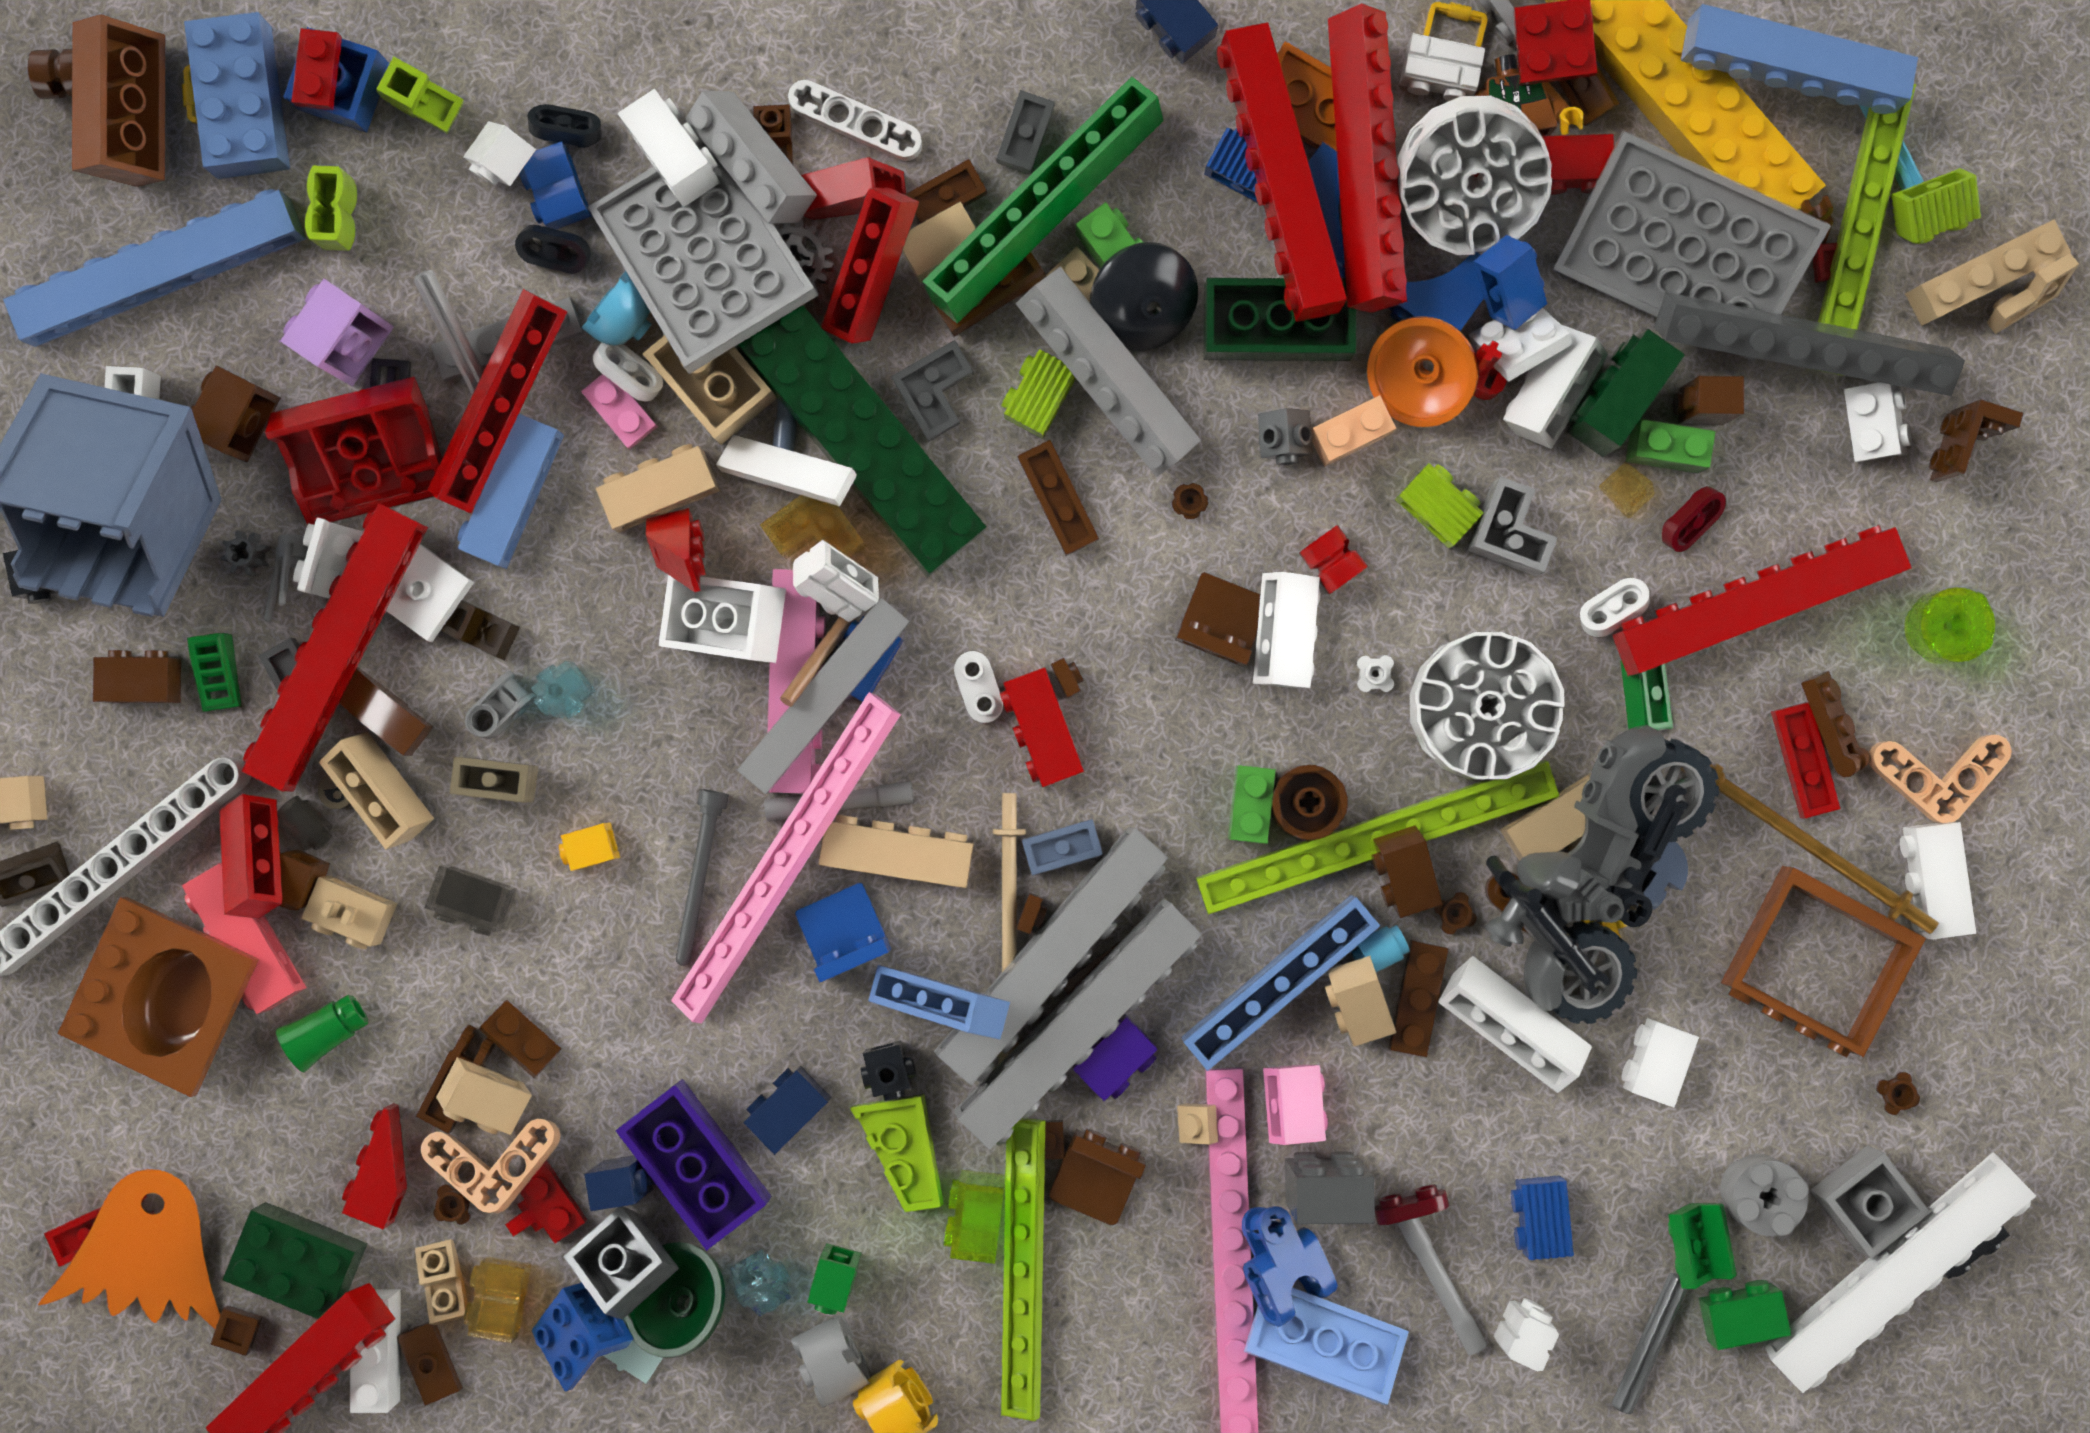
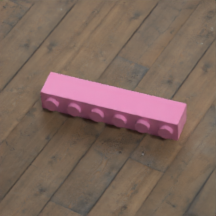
M773 569L772 586L785 588L786 594L776 663L770 662L767 733L789 708L780 700V697L819 645V638L823 639L826 635V617L820 616V603L810 596L803 597L796 591L793 586V570ZM822 729L769 791L770 793H805L821 768V764H815V749H822Z

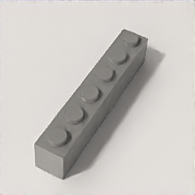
M1061 267L1034 285L1015 303L1156 477L1177 463L1201 441Z

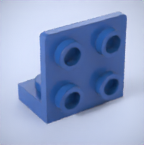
M857 883L795 912L816 961L817 967L814 968L819 983L882 956L892 949L863 883Z
M582 1282L562 1288L532 1328L536 1344L544 1353L554 1376L559 1380L564 1391L572 1390L597 1357L627 1348L634 1340L624 1321L604 1314Z

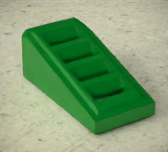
M214 633L187 637L189 656L203 712L242 707L232 634ZM217 646V653L205 654V647ZM221 661L222 667L207 669V662ZM224 675L225 682L209 684V677ZM228 691L229 697L211 699L210 692Z

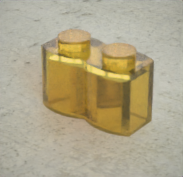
M486 1257L480 1262V1265L474 1266L470 1279V1287L475 1288L474 1301L467 1304L464 1313V1325H468V1336L506 1343H513L519 1337L531 1264Z

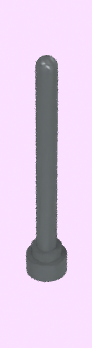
M706 789L699 790L697 804L700 805L699 812L703 813L676 953V962L681 966L687 965L691 959L717 816H721L722 809L727 808L729 797L727 793Z

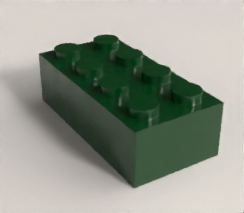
M1207 278L1204 285L1203 360L1351 361L1356 354V309L1349 308L1346 300L1339 313L1296 322L1293 310L1289 311L1285 303L1284 289L1286 284L1284 278ZM1341 278L1347 297L1346 279Z

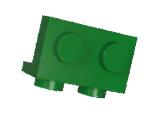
M1689 1203L1668 1214V1230L1673 1239L1676 1255L1675 1269L1680 1277L1682 1289H1696L1712 1279H1733L1737 1276L1725 1207L1722 1203Z

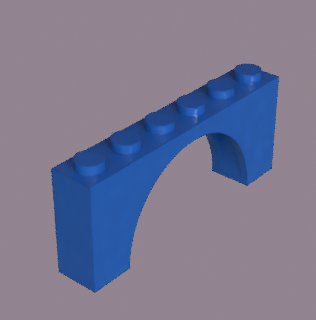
M1322 142L1308 164L1339 273L1342 279H1346L1343 233L1338 214L1340 189L1337 151ZM1475 252V255H1469L1453 270L1439 277L1425 281L1407 282V302L1389 307L1388 309L1392 311L1391 317L1396 322L1417 316L1433 317L1443 320L1461 331L1484 299L1474 260L1481 256V254Z

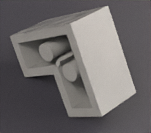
M1501 476L1494 480L1490 485L1482 507L1484 513L1477 520L1466 551L1533 576L1545 573L1558 537L1523 525L1536 489Z

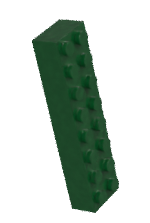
M803 305L737 345L740 354L829 461L850 467L855 471L857 476L851 487L927 578L985 531L987 526Z

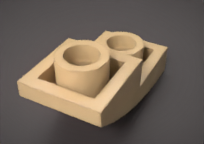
M450 1239L415 1248L419 1285L425 1287L429 1324L437 1325L469 1317L468 1298L454 1241Z

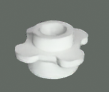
M1387 655L1382 656L1380 659H1371L1369 656L1360 657L1357 661V667L1360 669V679L1357 682L1358 688L1363 692H1368L1371 689H1381L1383 692L1390 691L1394 686V681L1391 679V668L1394 665L1392 658ZM1374 670L1379 672L1378 677H1373L1372 672Z

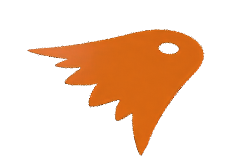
M156 1169L136 1171L121 1179L106 1197L90 1232L72 1262L38 1305L57 1301L84 1288L82 1303L85 1304L95 1299L106 1289L108 1309L111 1316L121 1313L138 1297L139 1303L147 1317L153 1323H157L168 1301L171 1300L176 1312L185 1321L188 1320L190 1306H192L207 1323L216 1329L221 1314L214 1298L205 1262L198 1208L189 1188L176 1176ZM149 1193L160 1195L164 1200L163 1210L158 1214L145 1212L141 1205L145 1195Z

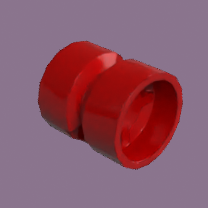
M1339 525L1333 527L1299 552L1310 569L1319 570V582L1329 595L1368 567L1357 550H1349L1347 548L1350 541Z

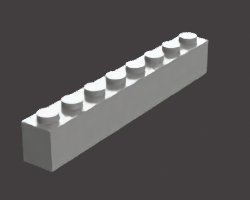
M1128 827L984 993L985 995L1010 1002L1001 1039L967 1033L953 1028L934 1050L935 1054L971 1086L976 1080L982 1082L993 1070L995 1065L992 1061L1001 1051L1006 1054L1019 1039L1017 1032L1025 1023L1031 1025L1038 1019L1044 1010L1041 1005L1051 994L1055 997L1063 990L1068 983L1066 978L1068 973L1075 966L1080 968L1088 961L1093 954L1090 948L1099 938L1102 940L1106 939L1117 926L1114 920L1123 910L1129 912L1142 897L1139 891L1147 882L1153 884L1166 869L1163 864L1168 857L1136 828Z
M1163 898L954 1110L957 1119L989 1150L995 1144L1000 1146L1005 1143L1014 1131L1012 1127L1022 1117L1027 1119L1038 1109L1040 1105L1039 1100L1048 1090L1053 1092L1063 1084L1067 1077L1065 1073L1075 1063L1077 1065L1082 1064L1093 1052L1092 1046L1101 1037L1107 1038L1116 1030L1119 1025L1118 1019L1127 1010L1131 1012L1140 1006L1146 997L1144 993L1154 983L1158 985L1169 976L1172 971L1170 966L1179 957L1185 958L1194 951L1198 945L1196 940L1202 934L1172 903Z

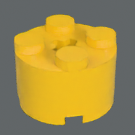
M901 1359L867 1379L870 1384L858 1390V1397L853 1400V1406L857 1415L862 1420L868 1421L874 1433H927L938 1424L937 1413L931 1416L928 1408L929 1405L934 1403L929 1390L912 1367L906 1370L901 1367L905 1362Z

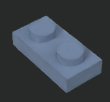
M1093 819L1022 839L1032 875L1103 855Z

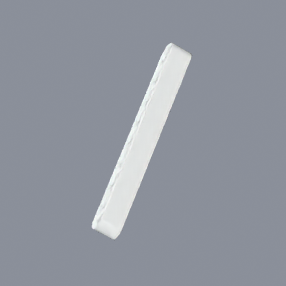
M217 758L211 761L0 931V977L16 972L245 788L251 778L250 775L241 772L246 762L239 758ZM228 765L234 770V778L229 784L223 777L224 769ZM199 788L205 794V801L201 807L196 804L194 797ZM170 811L176 817V824L172 830L166 825V817ZM141 835L147 841V847L143 853L137 847V840ZM112 858L118 865L115 876L111 875L108 870V864ZM82 882L87 885L89 891L86 899L82 898L79 892ZM53 906H56L59 911L57 922L51 918L50 912ZM24 929L30 934L28 945L24 944L22 940Z

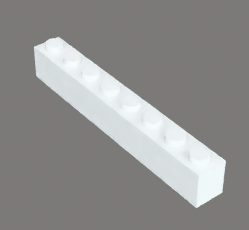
M1992 1152L1928 1207V1210L1931 1212L1875 1257L1864 1261L1790 1324L1791 1336L1773 1339L1765 1347L1771 1361L1802 1393L1810 1387L1815 1388L1826 1379L1827 1373L1838 1363H1846L1854 1356L1858 1346L1867 1339L1876 1338L1884 1330L1885 1324L1895 1315H1902L1912 1307L1914 1299L1922 1292L1934 1289L1942 1281L1943 1275L1953 1266H1960L1965 1263L1972 1255V1250L1980 1243L1996 1237L2001 1231V1226L2012 1216L2016 1217L2023 1214L2030 1207L2031 1200L2036 1195Z

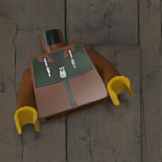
M1515 54L1496 58L1494 61L1497 77L1486 79L1481 89L1474 94V96H1492L1517 106L1536 125L1541 136H1550L1557 128V122L1560 123L1562 135L1569 134L1570 124L1578 126L1579 130L1583 129V111L1577 107H1570L1549 82L1520 86L1519 68Z

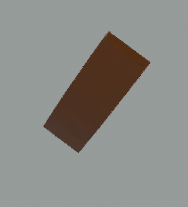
M359 667L354 672L339 702L367 728L403 756H412L434 727L407 707V703Z

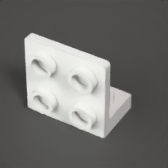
M318 517L316 518L315 525L309 523L303 539V545L308 547L305 561L298 560L293 575V582L298 583L297 590L330 598L329 588L331 583L338 575H342L348 563L346 562L347 552L354 542H359L364 531L334 524Z

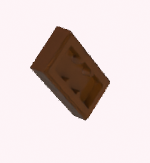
M427 1322L397 1336L425 1406L457 1393L463 1388L437 1325Z

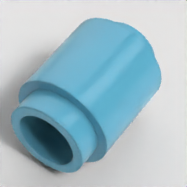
M1395 925L1391 928L1385 926L1373 932L1356 946L1357 949L1351 951L1354 960L1370 956L1375 971L1378 972L1403 960V955L1410 952V949L1402 932Z

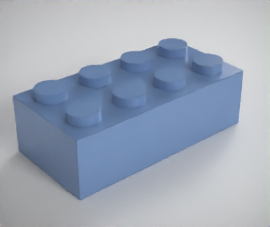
M259 12L184 21L203 167L217 179L289 170L290 163L271 25Z

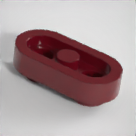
M1710 486L1703 487L1694 492L1690 499L1664 523L1662 542L1676 552H1683L1689 549L1721 517L1726 506L1725 495Z
M1431 1184L1415 1189L1416 1195L1401 1198L1400 1194L1384 1196L1379 1199L1380 1204L1375 1206L1377 1224L1390 1225L1443 1211L1450 1206L1446 1190L1437 1189V1185Z

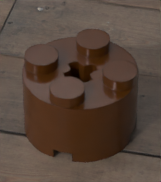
M1295 766L1284 771L1274 781L1271 817L1275 824L1290 836L1305 840L1324 838L1340 825L1347 813L1348 797L1343 783L1331 771L1321 766ZM1307 791L1309 797L1316 798V804L1310 806V812L1308 813L1305 807L1299 806V800L1305 797V792Z

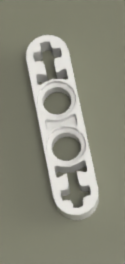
M809 80L797 81L789 89L788 99L791 108L796 114L898 160L911 161L918 157L921 152V135L910 124ZM808 90L811 91L812 99L821 104L823 97H827L823 103L821 115H817L819 111L817 105L806 102L804 107H802L796 96L798 94L805 95ZM838 104L846 106L849 110L847 119L840 123L833 122L828 116L830 109ZM875 119L881 122L883 126L882 131L876 137H867L862 132V126L867 120ZM889 127H895L892 130L893 136L904 139L906 135H911V141L915 146L913 148L907 146L904 151H901L899 142L891 138L888 140V145L883 144L888 137Z

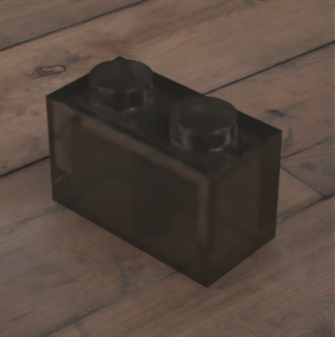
M449 864L439 865L424 908L434 911L433 917L438 920L455 924L457 919L469 923V930L490 936L491 931L498 932L504 929L518 888Z

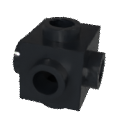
M902 1040L868 1048L863 1052L866 1066L861 1067L860 1070L865 1089L871 1088L873 1097L883 1095L884 1101L905 1096V1090L910 1089L912 1085L911 1078L917 1077L912 1055L905 1056ZM883 1069H891L894 1076L885 1075Z

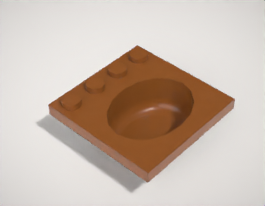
M127 896L120 897L57 1034L189 1097L196 1096L259 959Z

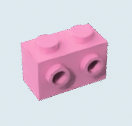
M1303 1064L1263 1068L1269 1143L1291 1145L1326 1141L1325 1131L1328 1127V1119L1323 1110L1322 1093L1324 1092L1325 1082L1320 1072V1065Z

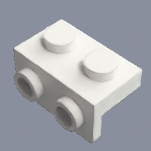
M1877 382L1844 389L1855 462L1907 455L1906 446L1912 445V436L1909 425L1903 424L1901 410L1906 409V397L1903 388H1897V385Z

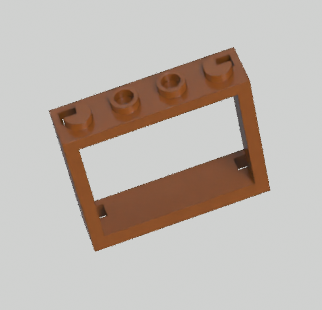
M1782 866L1727 969L1721 984L1731 988L1728 995L1747 1005L1750 1004L1751 1000L1763 1005L1761 1013L1780 1023H1782L1784 1018L1796 1023L1794 1028L1796 1032L1812 1040H1815L1817 1035L1830 1041L1827 1048L1846 1058L1849 1053L1864 1057L1926 938L1794 867ZM1791 888L1896 943L1847 1037L1742 981Z

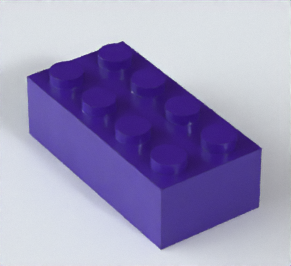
M683 1079L615 1130L706 1251L767 1205L772 1197Z

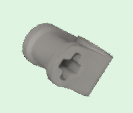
M511 670L507 671L468 710L465 716L466 728L474 736L487 739L496 738L536 701L537 696L533 692L528 693L514 679L515 674ZM489 711L493 716V725L487 731H481L478 727V718L482 713Z

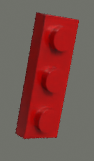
M1804 702L1771 711L1800 818L1805 819L1841 809L1818 725L1809 703Z

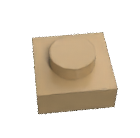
M1190 1103L1177 1105L1180 1143L1210 1145L1218 1142L1216 1105Z

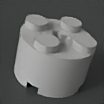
M1751 1154L1736 1160L1724 1172L1720 1184V1193L1727 1212L1735 1221L1756 1234L1763 1236L1788 1235L1801 1222L1807 1210L1809 1189L1806 1182L1792 1167L1769 1155ZM1762 1191L1768 1192L1766 1198H1759Z
M842 1315L831 1318L791 1338L800 1359L803 1358L805 1363L799 1366L801 1376L808 1388L815 1385L816 1397L823 1408L870 1384L867 1379L871 1375L862 1351L858 1352L852 1339L854 1334Z

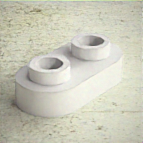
M601 342L593 354L595 367L637 400L651 401L663 387L662 376L657 370L624 344L613 346Z
M1626 578L1587 601L1580 611L1583 630L1591 636L1604 637L1621 628V623L1643 614L1650 603L1647 585L1639 579ZM1629 598L1637 600L1634 604H1627L1624 602L1626 599ZM1597 618H1604L1606 620L1601 624L1593 622Z
M976 651L966 652L957 659L954 666L955 677L969 715L977 722H993L1001 715L1003 702L990 662L982 653ZM969 663L979 665L980 671L976 676L971 677L966 674L965 669ZM983 697L989 698L992 702L991 708L985 712L979 710L977 706L978 701Z

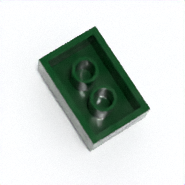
M1647 329L1638 337L1632 334L1626 342L1623 341L1610 358L1615 364L1610 365L1605 372L1602 371L1590 386L1589 390L1594 392L1592 396L1589 395L1584 402L1581 401L1569 419L1573 424L1567 433L1601 457L1620 448L1685 354L1650 329Z
M265 1202L250 1210L222 1280L319 1319L349 1291L368 1243Z

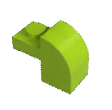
M394 56L376 89L384 100L413 118L416 117L447 135L464 104L462 98L434 84L429 80L427 74Z

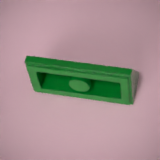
M1621 660L1628 729L1642 725H1648L1656 730L1672 729L1673 721L1665 664L1640 674L1628 676Z

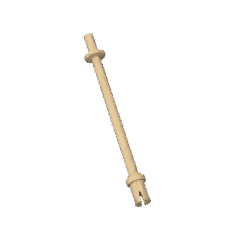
M1002 793V829H993L994 835L1002 836V972L1017 956V836L1026 834V829H1017V793ZM1018 1041L1006 1054L1002 1051L998 1054V1065L1020 1044Z

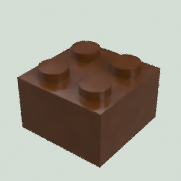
M216 365L213 371L209 372L203 379L201 384L202 393L196 404L191 406L204 444L224 454L248 462L268 424L270 414L276 409L281 397Z

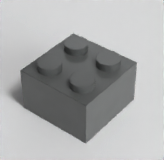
M623 1206L613 1211L563 1256L603 1313L622 1320L679 1269L637 1212Z

